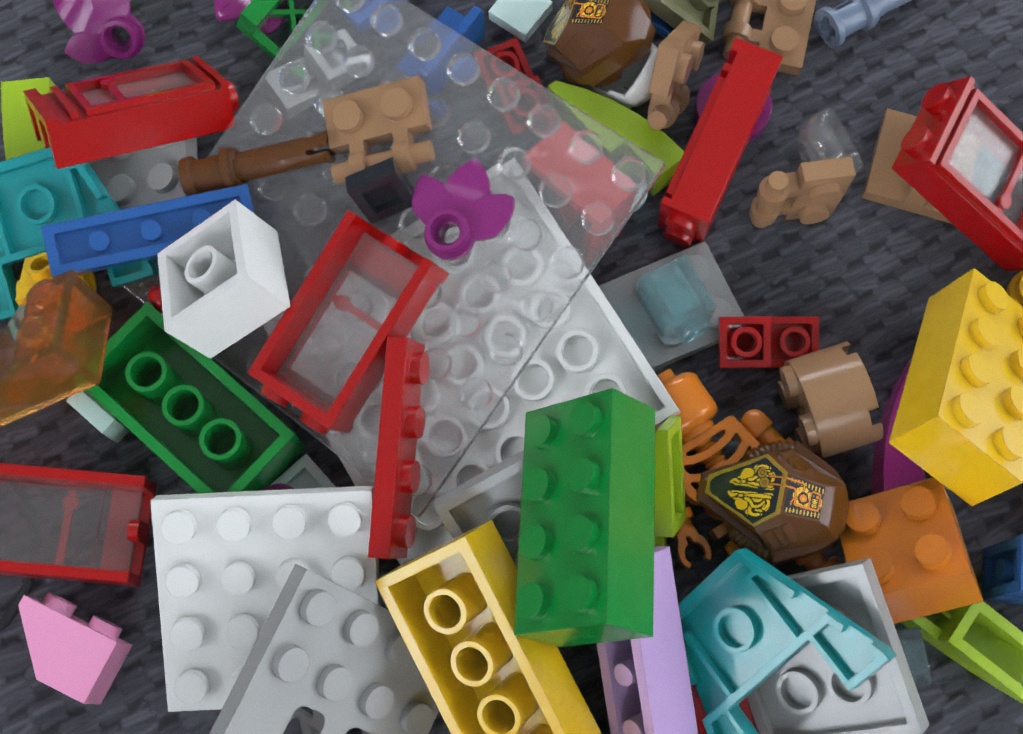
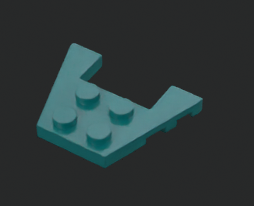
M51 148L40 149L0 162V322L25 315L15 301L17 282L12 265L24 261L26 257L46 252L41 226L120 210L88 162L57 169L54 164ZM154 259L107 269L112 287H121L159 275V267Z
M747 548L735 550L678 604L691 686H696L707 716L702 721L707 734H759L739 707V703L810 642L849 691L862 685L897 656L891 647Z

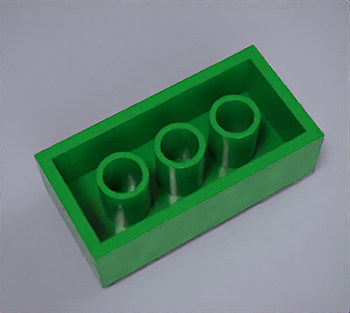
M148 302L72 376L197 493L262 491L265 487L270 486L306 448L292 430L212 359L165 332L163 315Z
M610 388L526 412L515 636L558 647L653 637L654 408L616 389Z

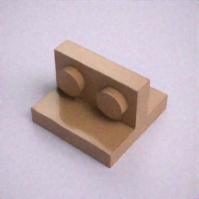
M887 108L881 121L861 198L951 223L892 169L901 150V142L904 136L911 130L917 116ZM964 130L949 163L970 182L979 143Z

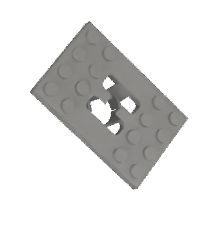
M295 564L209 734H283L288 723L294 718L300 720L303 734H346L352 728L362 729L363 734H429L439 709L389 610ZM304 706L311 708L313 710V714L309 713L301 707Z

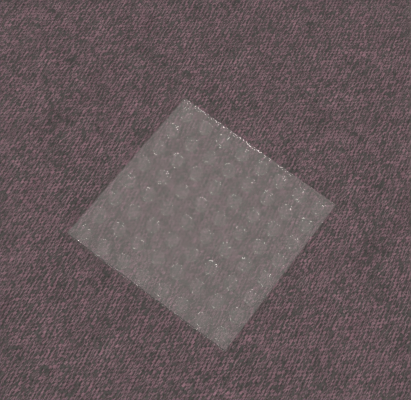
M314 0L208 157L218 155L219 150L224 147L237 148L242 152L320 133V131L327 130L323 100L419 75L425 82L432 131L413 135L414 143L430 140L434 148L435 160L418 164L416 171L404 173L413 188H415L420 175L433 177L444 184L459 167L469 160L477 158L488 174L491 194H508L515 198V210L506 228L493 239L475 242L472 250L457 260H443L428 249L424 239L426 225L414 213L413 207L371 224L449 273L444 283L438 285L407 335L408 338L425 345L424 352L428 354L430 362L429 377L427 383L421 385L420 406L423 407L425 412V428L422 437L417 439L415 460L420 464L421 478L417 492L412 493L411 513L416 517H421L664 170L666 164L406 0ZM393 141L370 146L371 154L391 150ZM326 143L327 145L324 147L315 148L314 150L329 148V143ZM350 152L336 154V161L334 163L320 164L248 181L255 214L278 232L290 303L346 212L350 210L370 223L347 193L346 183L337 185L332 178L331 165L348 161ZM452 227L447 230L445 234L446 243H452L458 239L460 234L459 227ZM363 234L364 236L379 244L383 248L387 249L391 253L395 254L399 258H404L403 256L399 255L395 251L383 245L382 243L372 238L368 234ZM351 260L281 370L330 405L335 401L333 398L287 368L343 275L348 268L352 270L337 295L349 297L352 305L382 324L397 299L388 294L391 289L390 285ZM158 275L122 287L143 304L148 302L152 305L148 292L151 287L160 285V278ZM332 301L291 369L336 399L378 331L350 312L338 310L335 307V302ZM286 310L212 357L374 483L384 373L352 423L353 429L351 432L345 433L330 430L327 435H324L300 420L303 411L290 402L287 407H284L264 396L259 391L263 384L247 373Z

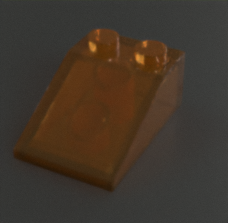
M72 270L55 278L43 279L37 282L28 291L0 335V427L93 387L101 381L113 308Z

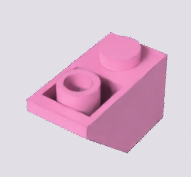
M48 592L44 600L24 595L18 607L36 680L83 704H101L133 646L118 638L123 629L93 615L89 623L74 616L73 613L77 605Z

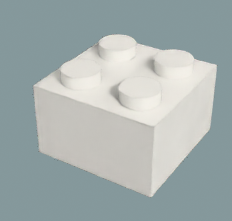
M236 199L157 254L164 331L210 359L291 306L278 232Z

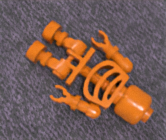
M668 369L657 375L681 412L677 416H681L685 500L692 505L701 506L700 502L696 500L697 490L693 487L699 486L701 473L689 474L685 469L706 464L705 468L712 470L738 462L747 450L751 451L753 447L757 448L760 444L764 445L766 442L770 444L772 441L776 443L777 441H782L783 443L784 441L794 442L790 437L785 440L771 426L773 422L762 411L757 409L747 411L741 418V422L733 416H728L715 425L712 419L717 414V405L696 374L693 372H683L675 376L673 371ZM721 435V439L718 442L712 441L713 438ZM734 438L737 448L728 460L724 459L725 455H721V450ZM697 451L695 455L687 456L689 453ZM690 506L686 507L685 522L674 536L677 543V558L680 564L687 570L690 568L691 563L685 557V548L689 545L686 538H689L691 544L701 547L704 560L709 561L711 559V549L708 542L702 535L698 534L691 522L694 513ZM723 522L711 530L709 534L716 541L727 534L729 530ZM733 540L722 546L727 558L735 550H739L738 546L733 543ZM821 552L794 560L798 567L804 565L808 571L841 564L836 556L826 560Z

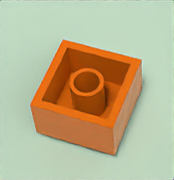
M934 477L849 501L845 530L840 535L846 563L871 558L894 624L984 602L954 508L945 486Z

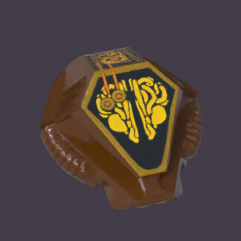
M566 0L548 27L543 43L548 46L547 56L562 69V73L567 81L577 86L603 87L619 80L622 77L623 69L637 63L648 54L656 30L651 22L650 8L644 0Z
M797 440L791 443L789 441H784V443L782 441H777V443L772 441L770 444L766 442L764 445H758L757 448L753 447L751 451L747 450L743 460L740 462L701 472L696 500L700 502L703 509L712 519L724 521L729 530V538L733 540V543L739 549L747 548L770 565H778L816 555L832 546L845 530L849 509L846 485L833 467Z

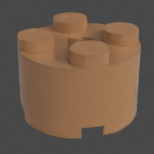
M847 341L787 360L784 363V367L779 368L782 381L777 382V388L785 410L788 411L796 408L799 427L794 429L796 440L821 459L880 441L883 438L882 422L872 425L869 413L870 410L879 408L874 388L858 353L854 352L847 355L851 345Z

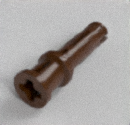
M323 130L320 133L242 152L237 148L224 147L219 150L218 155L198 160L193 156L183 157L179 160L178 174L186 196L244 185L248 184V181L302 168L334 163L336 161V153L329 148L314 150L315 148L324 147L328 143L327 130Z

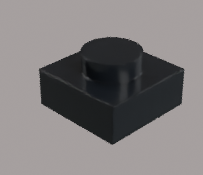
M393 157L345 177L347 193L370 224L412 207L414 188Z

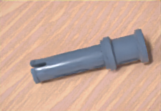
M846 0L833 8L825 6L815 12V29L828 47L834 49L844 43L845 37L860 29L866 32L874 28L881 16L911 0Z

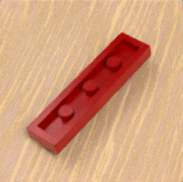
M387 337L368 558H407L408 548L413 546L416 536V520L411 515L412 493L417 492L421 478L420 464L415 460L417 439L422 437L425 428V412L423 407L420 406L421 385H425L429 377L430 362L428 354L424 352L425 345L408 337Z

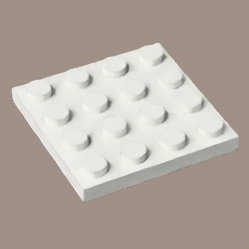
M374 485L156 495L150 500L168 712L220 710L223 708L295 564L381 606L380 592L374 582L379 579L378 558H368Z

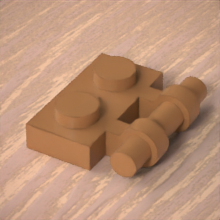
M730 0L733 12L731 20L725 24L722 41L725 43L723 57L728 60L735 38L784 56L778 72L799 76L803 67L816 0ZM751 12L764 14L761 30L753 29L749 25Z
M683 20L658 46L648 91L652 95L648 108L647 122L654 130L665 129L673 125L678 119L679 114L690 103V90L685 84L691 70L695 72L698 70L703 57L705 43L698 41L702 25Z
M419 75L323 100L329 149L337 155L350 152L348 161L331 165L332 178L337 185L346 183L345 177L391 157L394 158L403 173L416 171L418 164L435 160V152L430 140L414 143L413 135L432 131L425 82ZM393 141L391 150L371 154L370 146Z
M852 156L804 162L800 164L797 172H772L761 181L757 190V197L753 199L749 208V217L752 224L757 228H764L772 225L780 215H784L785 220L800 219L802 224L819 223L829 218L856 176Z

